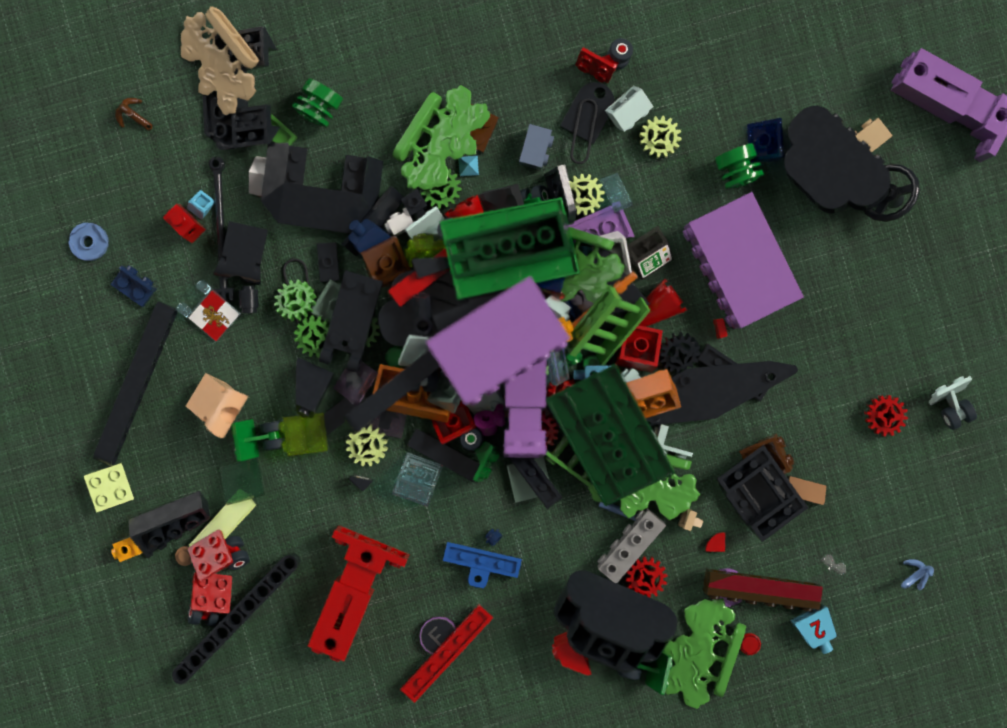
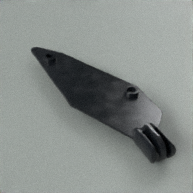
M773 361L688 368L671 377L677 389L681 408L646 419L651 427L659 424L716 419L797 373L798 368L795 365ZM770 373L773 374L772 380L768 379V375Z

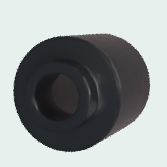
M242 286V290H239V309H241V313H257V308H259L258 290L254 289V286Z

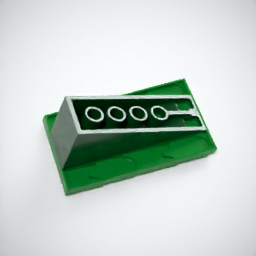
M562 197L440 221L458 299L511 289L528 277H531L534 283H540L580 274Z

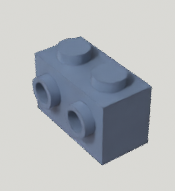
M529 124L519 161L520 165L538 170L542 169V165H547L549 155L546 154L547 147H552L554 136H551L552 130Z

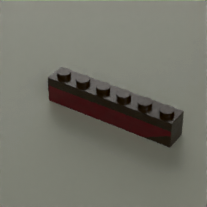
M707 568L703 585V592L711 599L727 597V600L738 602L739 599L746 600L745 602L749 604L764 602V605L771 607L780 604L787 609H794L795 606L812 612L813 609L820 610L823 586L812 582Z

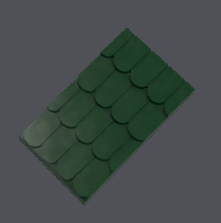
M617 364L546 398V402L604 506L613 504L676 474Z

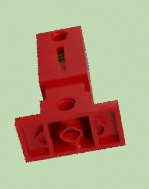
M339 525L332 537L336 539L335 542L341 545H350L344 558L348 562L342 576L339 575L333 584L308 644V647L312 648L313 652L330 655L329 658L340 662V660L344 661L350 650L375 590L371 586L376 574H381L387 560L394 567H405L410 555ZM364 552H369L372 558L365 557Z

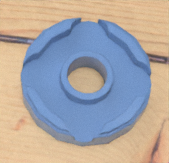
M82 223L71 231L69 247L77 258L85 261H94L106 253L108 236L100 226L93 223ZM86 237L93 239V244L90 247L84 245Z

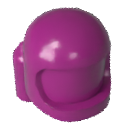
M497 404L493 412L484 410L475 414L474 423L483 436H492L498 431L499 426L503 427L505 425V411L502 404Z

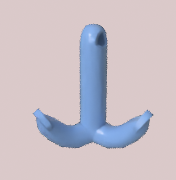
M908 559L904 561L905 565L916 566L919 570L904 580L901 587L906 589L921 578L917 588L922 590L928 577L933 576L934 568L925 566L919 560Z

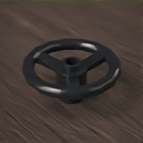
M888 164L885 166L889 172H900L907 176L911 184L899 188L894 184H890L886 198L877 206L875 211L872 209L863 211L865 215L875 221L889 222L897 220L910 212L917 202L920 192L919 180L911 169L900 164ZM911 193L904 207L896 212L883 214L887 207H900L903 204L904 195Z

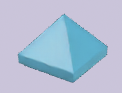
M478 156L459 158L460 176L479 175Z

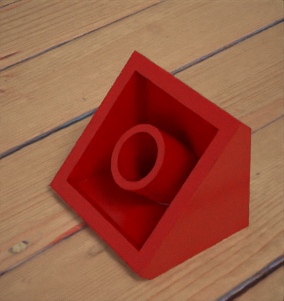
M462 400L455 413L450 412L448 423L431 420L441 444L477 428L467 405L465 406Z

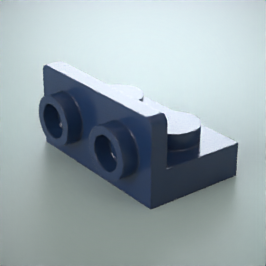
M121 265L119 267L120 272L110 285L141 307H144L157 290L153 286L154 282L146 276L142 278L137 275L138 270L134 267Z

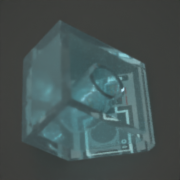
M407 452L392 494L428 507L443 465Z

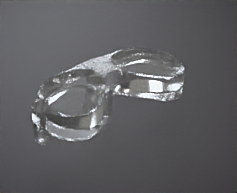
M828 554L820 560L829 567V571L834 570L842 575L846 573V565L844 563L835 564L832 555Z

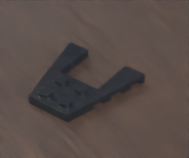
M448 256L411 260L417 279L450 268ZM503 291L466 298L468 304L431 316L437 334L470 315Z

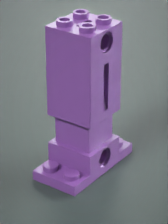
M922 48L906 57L901 64L903 69L900 74L897 73L891 82L893 87L890 91L948 123L957 121L972 130L970 135L982 141L975 150L977 154L974 159L982 162L996 156L1007 136V94L993 95L980 87L982 81Z
M546 360L541 363L535 361L532 363L533 367L523 374L519 371L515 374L516 378L505 385V410H509V430H505L504 457L543 458L546 454L545 431H541V410L545 409Z

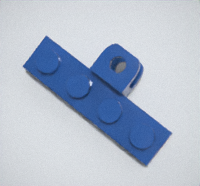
M447 542L443 561L471 567L468 577L469 585L484 588L488 582L490 572L518 578L522 559ZM475 576H481V581L475 582Z

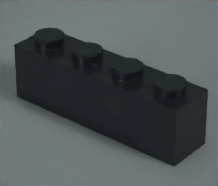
M197 491L129 519L130 538L143 554L150 558L153 556L154 551L167 547V543L173 539L178 540L185 531H192L211 519L208 501L200 491Z

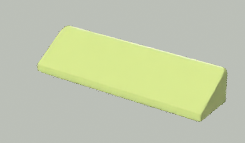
M239 490L189 544V547L218 529L222 531L226 539L256 506L250 495Z

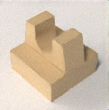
M688 509L681 514L678 526L691 531L693 526L701 528L703 520L696 517L697 512Z

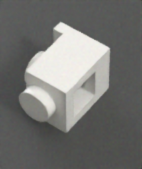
M406 208L403 209L404 213L402 214L397 212L391 215L390 220L384 224L389 234L393 233L394 236H398L406 232L405 229L413 223Z

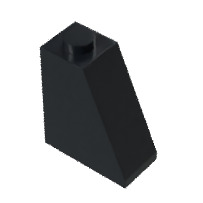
M298 357L296 361L295 411L304 418L310 417L313 419L332 382L334 373Z

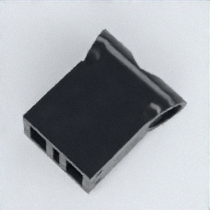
M229 221L222 257L213 275L223 278L239 276L246 283L261 286L260 265L268 230Z

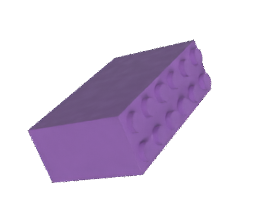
M752 192L683 227V235L687 241L691 242L693 246L691 248L692 253L696 259L699 258L702 264L700 269L704 276L707 275L710 281L708 283L712 293H716L718 297L717 304L721 310L724 309L727 315L725 320L729 327H733V329L742 328L804 297Z
M528 277L431 338L426 344L465 406L470 404L472 407L482 400L480 396L487 393L489 396L499 389L497 385L502 382L505 385L516 378L515 374L519 371L521 374L527 372L533 367L532 363L535 361L541 363L551 356L549 352L552 350L556 353L568 345L566 341L570 338L532 278Z

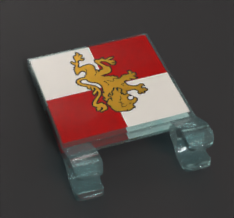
M201 280L196 284V288L206 294L193 310L186 303L179 304L176 310L217 342L241 313L214 291L206 281Z

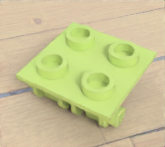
M122 463L84 476L96 513L134 499Z

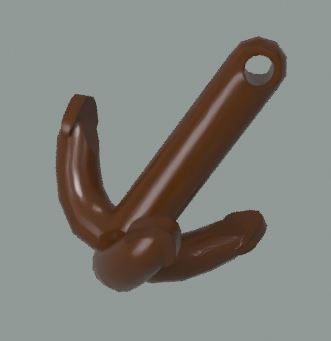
M126 98L116 109V120L122 128L125 127L122 113H125L145 129H152L153 126L150 122L128 107L129 104H141L142 100Z

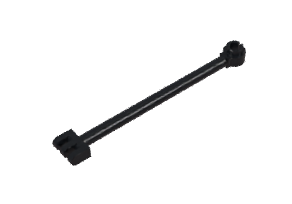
M217 156V158L213 157L210 159L209 167L214 174L219 263L225 243L222 171L225 169V162ZM216 160L219 161L218 167L213 166ZM219 277L220 289H213V291L221 295V298L226 302L227 294H229L230 302H234V288H228L227 278Z

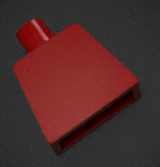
M176 204L163 217L169 225L191 243L206 230L181 204Z

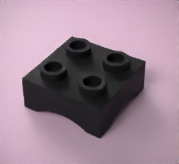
M518 184L485 191L478 195L486 212L524 205Z

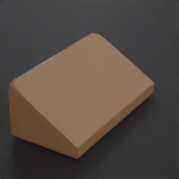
M789 476L788 480L803 500L824 505L826 496L825 485Z

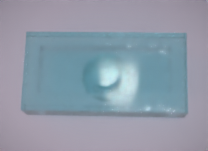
M618 173L600 179V184L603 185L602 188L614 213L632 206V201Z
M564 348L556 353L552 350L549 352L551 356L547 358L551 382L555 386L570 379Z

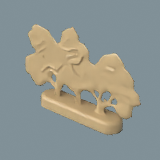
M210 7L206 12V18L202 12H197L193 18L186 16L184 21L185 28L181 33V57L188 61L200 60L202 63L198 70V78L200 79L198 93L209 95L213 91H217V104L224 115L234 114L237 107V98L249 101L256 92L254 76L242 72L241 64L252 69L259 60L227 17L219 9ZM206 18L213 26V29L206 27ZM208 32V35L211 33V36L207 39L202 37L203 33ZM217 33L226 43L222 50L218 49L215 45ZM229 48L238 59L233 63L228 55ZM236 68H237V69H238V73L235 75L234 72H235V70H236Z

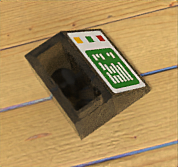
M658 226L627 244L630 263L641 280L674 260L669 243Z

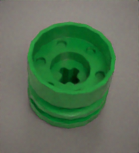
M307 78L302 91L308 97L297 96L296 99L303 105L293 103L292 108L307 121L328 128L329 122L323 117L332 120L333 116L327 110L328 108L338 110L343 98L320 82Z
M753 143L732 149L714 158L718 170L728 169L729 171L721 177L722 180L730 178L732 180L724 184L725 189L745 186L764 175L763 170L753 171V169L761 166L760 162L750 163V160L757 156Z

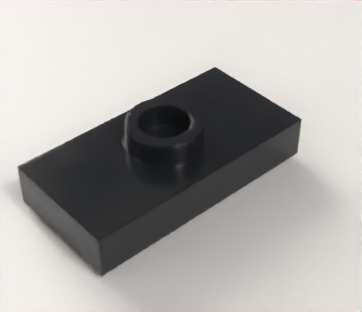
M337 242L318 243L320 282H329L330 279L332 281H340Z

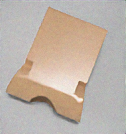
M205 373L186 407L205 422L207 429L217 437L224 438L248 396L235 391L226 382Z

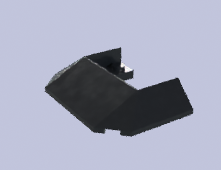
M264 26L238 30L237 32L259 60L252 69L269 67L268 52L276 51L277 48ZM217 34L215 36V45L218 49L222 50L226 43ZM229 48L228 55L233 63L238 59ZM241 64L242 72L247 73V70H252ZM236 68V70H235V72H234L235 75L238 73V69H237V68ZM213 91L209 95H203L204 133L216 143L220 150L270 144L281 128L271 125L270 105L264 104L248 107V100L237 98L236 112L224 115L217 104V91Z
M289 143L268 144L261 202L269 210L277 223L350 234L352 232L349 229L351 222L354 220L360 222L379 200L383 161L370 156L364 158L345 155L341 191L303 185L308 148L290 146Z

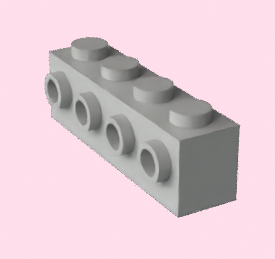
M648 508L644 511H639L635 516L636 521L632 526L629 524L622 533L624 535L620 540L616 539L611 544L609 553L607 555L604 553L597 561L599 563L598 570L614 583H617L666 526Z

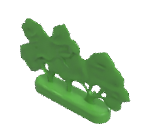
M460 85L457 89L448 90L446 94V107L440 110L441 96L435 92L429 94L396 145L393 157L398 161H404L413 150V161L405 163L401 168L402 176L407 179L408 188L416 189L420 187L423 190H427L433 187L444 186L447 184L449 173L445 159L449 156L453 159H459L464 154L467 156L476 154V140L470 136V131L482 128L490 118V113L487 111L486 104L477 103L471 105V91ZM449 111L450 115H446L444 112ZM437 114L440 122L433 128H428V124L434 115ZM423 132L430 134L431 139L428 145L419 148L416 143ZM418 152H420L424 157V162L422 164H420L417 158L420 156Z
M569 227L572 240L576 241L574 249L580 274L555 279L553 283L556 289L560 291L559 297L561 302L573 299L577 291L582 290L586 300L595 303L608 287L607 282L619 279L625 266L621 264L618 254L600 257L598 253L599 248L607 251L612 250L613 241ZM580 243L594 246V250L586 256L579 250ZM595 257L598 259L596 264H594Z
M666 454L673 469H690L692 461ZM674 474L670 479H674L675 487L670 486L668 482L669 477H667L665 481H659L621 499L620 510L629 519L636 514V511L648 508L649 501L653 500L657 503L660 513L668 520H672L680 513L690 509L691 502L696 501L700 496V493L695 488L697 480L691 474L683 475L680 478ZM678 480L682 481L681 485L678 484ZM592 484L589 487V491L592 494L591 497L596 502H602Z
M723 598L714 599L713 601L704 599L696 605H690L685 608V621L691 628L692 635L689 637L681 635L676 638L675 642L670 641L664 649L665 653L670 655L675 663L669 671L668 687L665 693L669 695L682 691L685 705L695 709L709 702L710 696L707 691V684L712 681L716 682L714 694L719 697L724 696L746 631V625L737 623L732 635H727L725 626L732 623L735 619V613L732 609L725 606ZM720 620L724 622L723 626L719 623ZM715 624L720 627L721 636L715 632ZM714 636H717L718 639H717V640H713V637H714ZM723 640L728 643L725 657L717 656L713 652V647L718 641ZM715 661L722 662L718 677H715L709 671V667ZM701 677L707 678L705 681L700 680Z

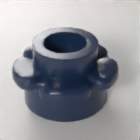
M491 529L485 536L487 539L486 544L489 543L493 547L503 536L499 529Z

